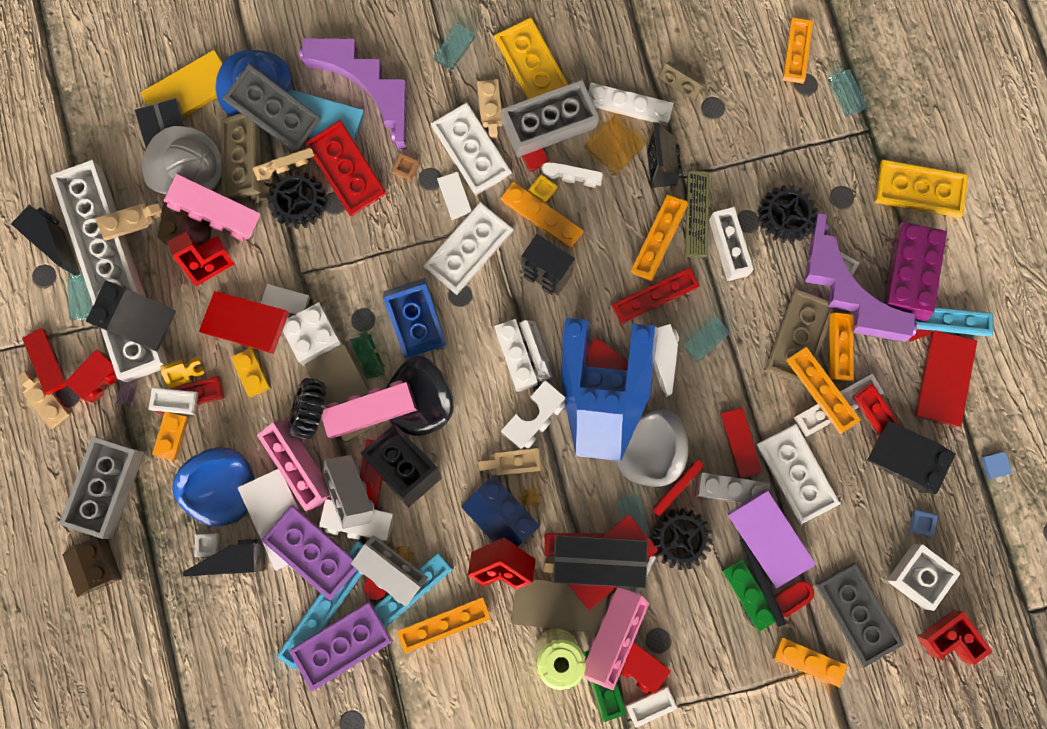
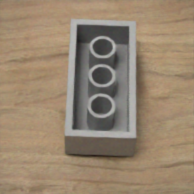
M583 80L503 108L501 112V122L516 157L596 129L599 121V116Z
M92 437L59 525L98 538L113 539L144 452L105 439Z

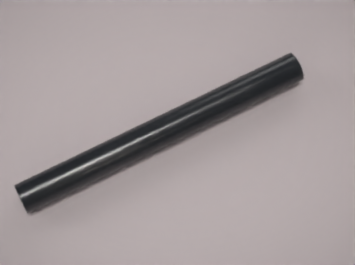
M739 540L777 626L780 627L787 624L759 561L745 540Z

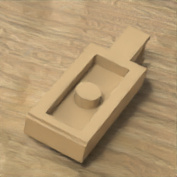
M498 79L477 81L481 124L483 128L489 129L490 139H498L497 127L502 126Z
M311 148L256 166L253 170L257 181L271 178L273 171H276L277 174L290 170L289 166L296 164V167L309 163L308 159L313 157L314 153Z
M139 204L95 219L102 237L106 241L147 228L149 224L153 223L152 219L161 217L162 211L159 204L150 206Z
M25 371L17 376L24 386L21 389L24 393L23 395L49 428L54 429L71 415L55 393L50 395L44 393L38 377L34 379L30 373Z
M539 448L494 453V455H489V461L478 462L479 472L491 470V476L542 471Z

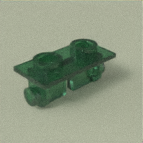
M365 331L359 334L360 337L349 339L366 379L385 375L384 368L386 366L383 364L379 353L374 352L376 346L372 340V335Z

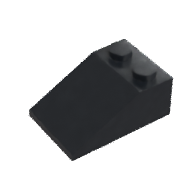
M653 123L646 146L651 188L677 186L679 179L682 178V166L678 165L677 157L680 156L679 144H675L674 136L659 123Z
M29 204L11 225L59 267L78 277L80 272L66 234L58 226L60 221L43 208L39 207L36 209Z
M105 280L85 322L158 352L176 314V310Z
M886 420L867 461L920 492L937 494L956 453L931 439Z
M393 424L360 453L408 508L442 479L438 467L396 424Z
M258 539L237 540L238 545H229L183 572V577L265 571V547L263 543L258 544Z

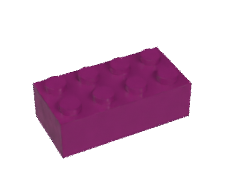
M907 222L901 223L894 236L883 300L884 304L903 312L915 314V319L927 321L935 312L947 236L946 230Z

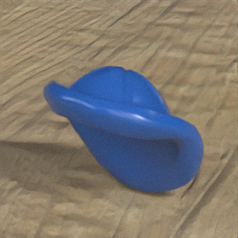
M244 50L231 55L223 62L216 77V95L219 104L229 116L240 114L238 110L225 102L223 97L248 64H251L288 92L292 76L287 63L277 55L262 50Z
M216 447L199 452L188 459L176 473L172 491L179 506L198 522L208 526H225L237 522L248 512L238 487L255 480L248 461L242 454L231 448Z

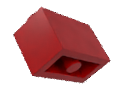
M96 349L64 383L82 400L93 403L103 396L104 390L118 379L111 358L104 352Z
M633 642L620 674L627 679L632 676L638 681L636 686L646 694L649 690L655 694L671 670Z

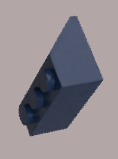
M494 475L461 506L492 542L504 537L518 547L540 527L536 520Z

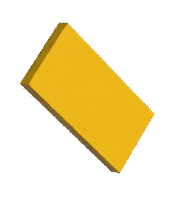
M532 17L494 35V40L527 100L568 85Z
M213 50L140 92L147 106L177 98L184 118L217 99L216 77L222 62Z
M882 160L879 167L874 203L961 218L964 213L968 174Z

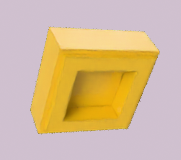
M541 174L528 189V192L546 204L558 190V186Z

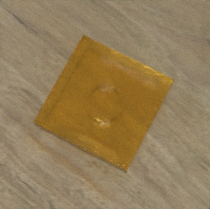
M613 116L585 144L584 148L616 176L641 151L646 143L616 116Z

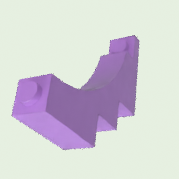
M303 38V47L299 48L300 60L304 61L306 68H317L337 73L361 87L378 107L386 128H392L391 138L392 141H395L397 149H406L407 85L405 79H382L380 59H357L358 48L355 39Z
M818 213L815 222H813L815 228L812 230L805 282L831 286L828 307L855 312L852 333L907 342L915 335L917 330V323L914 322L915 314L897 310L880 302L859 285L841 257L836 237L827 235L829 223H826L827 215Z

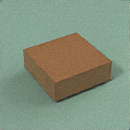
M400 153L391 172L398 177L412 182L419 168L420 161Z

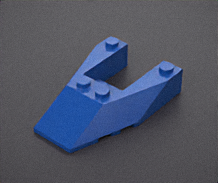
M565 318L562 349L563 396L566 397L564 401L575 454L580 457L621 461L633 436V432L641 419L644 408L651 397L658 329L654 325L632 324L627 371L587 367L591 323L585 319Z

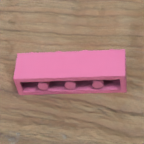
M178 174L175 175L164 198V202L168 203L167 207L178 212L182 209L189 213L188 216L200 222L202 219L210 222V227L219 231L225 229L231 232L230 236L241 241L250 238L260 216V213Z
M402 380L390 384V388L384 390L375 388L368 391L369 395L363 397L355 395L347 398L345 403L339 404L334 402L326 405V409L323 410L321 417L327 437L336 438L418 410L410 384L407 382L403 383Z
M288 420L273 422L257 435L304 510L307 511L321 506L325 503L326 499L329 500L331 498L322 473L300 439L290 435Z
M617 587L615 594L611 596L608 611L601 619V627L597 636L592 640L591 650L585 659L586 669L584 677L589 681L614 690L649 606V602L642 595Z

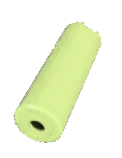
M549 628V630L544 631L535 647L538 674H540L542 681L551 688L558 690L570 689V687L577 685L584 676L586 669L585 656L575 636L568 630ZM559 657H564L569 662L568 665L562 668H554V661Z

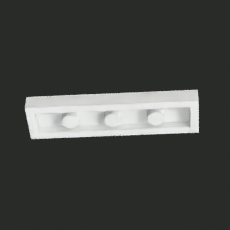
M590 83L588 91L595 108L668 126L674 104L672 102L595 83Z
M873 374L840 391L853 410L859 406L852 396L866 384L873 383L880 395L884 393ZM818 404L794 417L805 437L832 423Z

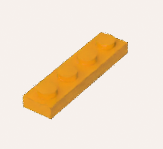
M515 182L510 185L501 197V202L570 250L584 232L580 227Z
M670 195L666 196L631 269L632 274L650 281L653 280L687 209V201Z
M807 347L787 359L788 364L840 434L861 421Z
M481 597L396 632L405 654L491 619L484 597Z

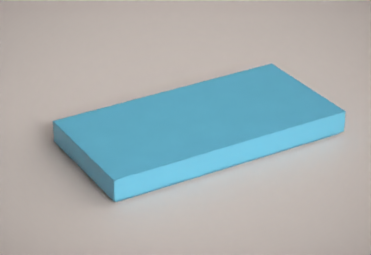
M289 89L288 93L322 118L307 138L308 140L339 120L343 122L353 140H356L365 114L364 110Z

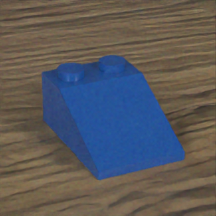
M426 278L384 291L383 299L405 359L447 345Z

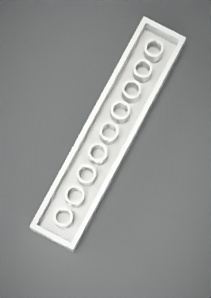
M91 160L50 175L93 305L105 280L145 296L125 235L104 241L95 218L117 211L103 169ZM101 329L117 379L130 382L157 372L161 366L168 364L162 344L158 352Z

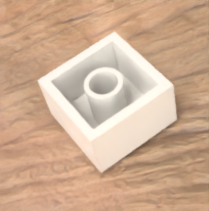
M320 303L297 313L285 322L283 333L298 362L303 366L342 345L327 313Z
M912 544L886 581L923 609L934 611L956 581L960 572L923 544Z

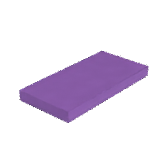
M767 489L727 512L729 518L776 589L816 565Z
M294 505L290 506L261 539L263 543L330 601L357 571L351 565L354 557Z
M371 601L290 649L289 652L312 692L392 643L393 639Z

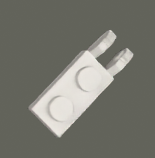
M550 162L545 163L542 167V174L550 180L561 177L562 181L568 183L580 181L587 187L601 186L602 172Z

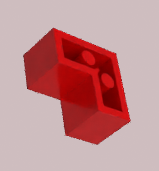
M187 231L167 242L173 258L195 286L235 265L228 249L218 235L200 246H197Z
M503 537L471 552L467 576L483 586L500 579L517 590L533 583L536 559Z
M952 610L917 636L930 656L938 659L944 658L955 650L964 663L976 665L993 652L962 611Z

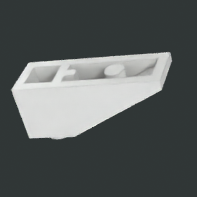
M671 324L657 328L654 369L665 398L670 397L673 391L677 342L679 341L676 329H672Z

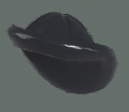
M412 356L398 368L386 389L390 388V384L401 380L403 383L407 382L410 384L418 410L390 419L389 421L392 425L396 424L406 434L424 436L441 429L448 423L454 411V399L447 375L428 358Z

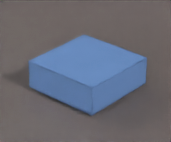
M1006 451L981 457L987 479L1012 474Z
M913 509L909 532L934 537L938 515Z

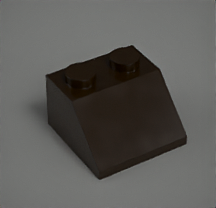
M163 201L157 236L159 240L168 245L167 242L185 231L189 233L197 246L210 240L212 227L209 226L210 222L203 219L201 222L194 220L188 216V212L182 209L180 212L167 207L168 203Z
M95 537L75 545L62 554L77 597L122 579L108 539Z

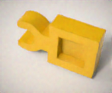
M199 357L192 358L185 365L181 359L160 367L168 389L191 382L189 377L191 375L201 376L204 374L203 367L193 368L195 365L200 364Z

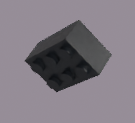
M538 234L535 235L521 256L523 277L531 283L536 281L550 295L554 293L558 296L573 274L575 258Z

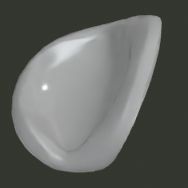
M186 126L165 128L152 138L146 148L142 160L143 178L150 189L163 194H167L176 174L213 191L222 179L221 152L216 143L200 130Z
M655 409L642 413L622 460L615 461L621 473L636 484L652 487L665 486L678 479L685 469L689 449L688 436L682 420L676 413L668 409Z

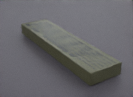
M687 172L686 201L688 206L686 209L685 257L706 258L708 256L710 172Z

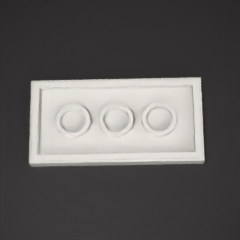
M467 102L430 123L475 196L512 174Z
M480 202L423 267L454 294L458 295L513 232V228Z
M797 424L755 444L799 525L840 504Z
M279 469L238 487L260 539L268 533L291 505L299 509L292 491ZM263 543L275 571L288 565Z

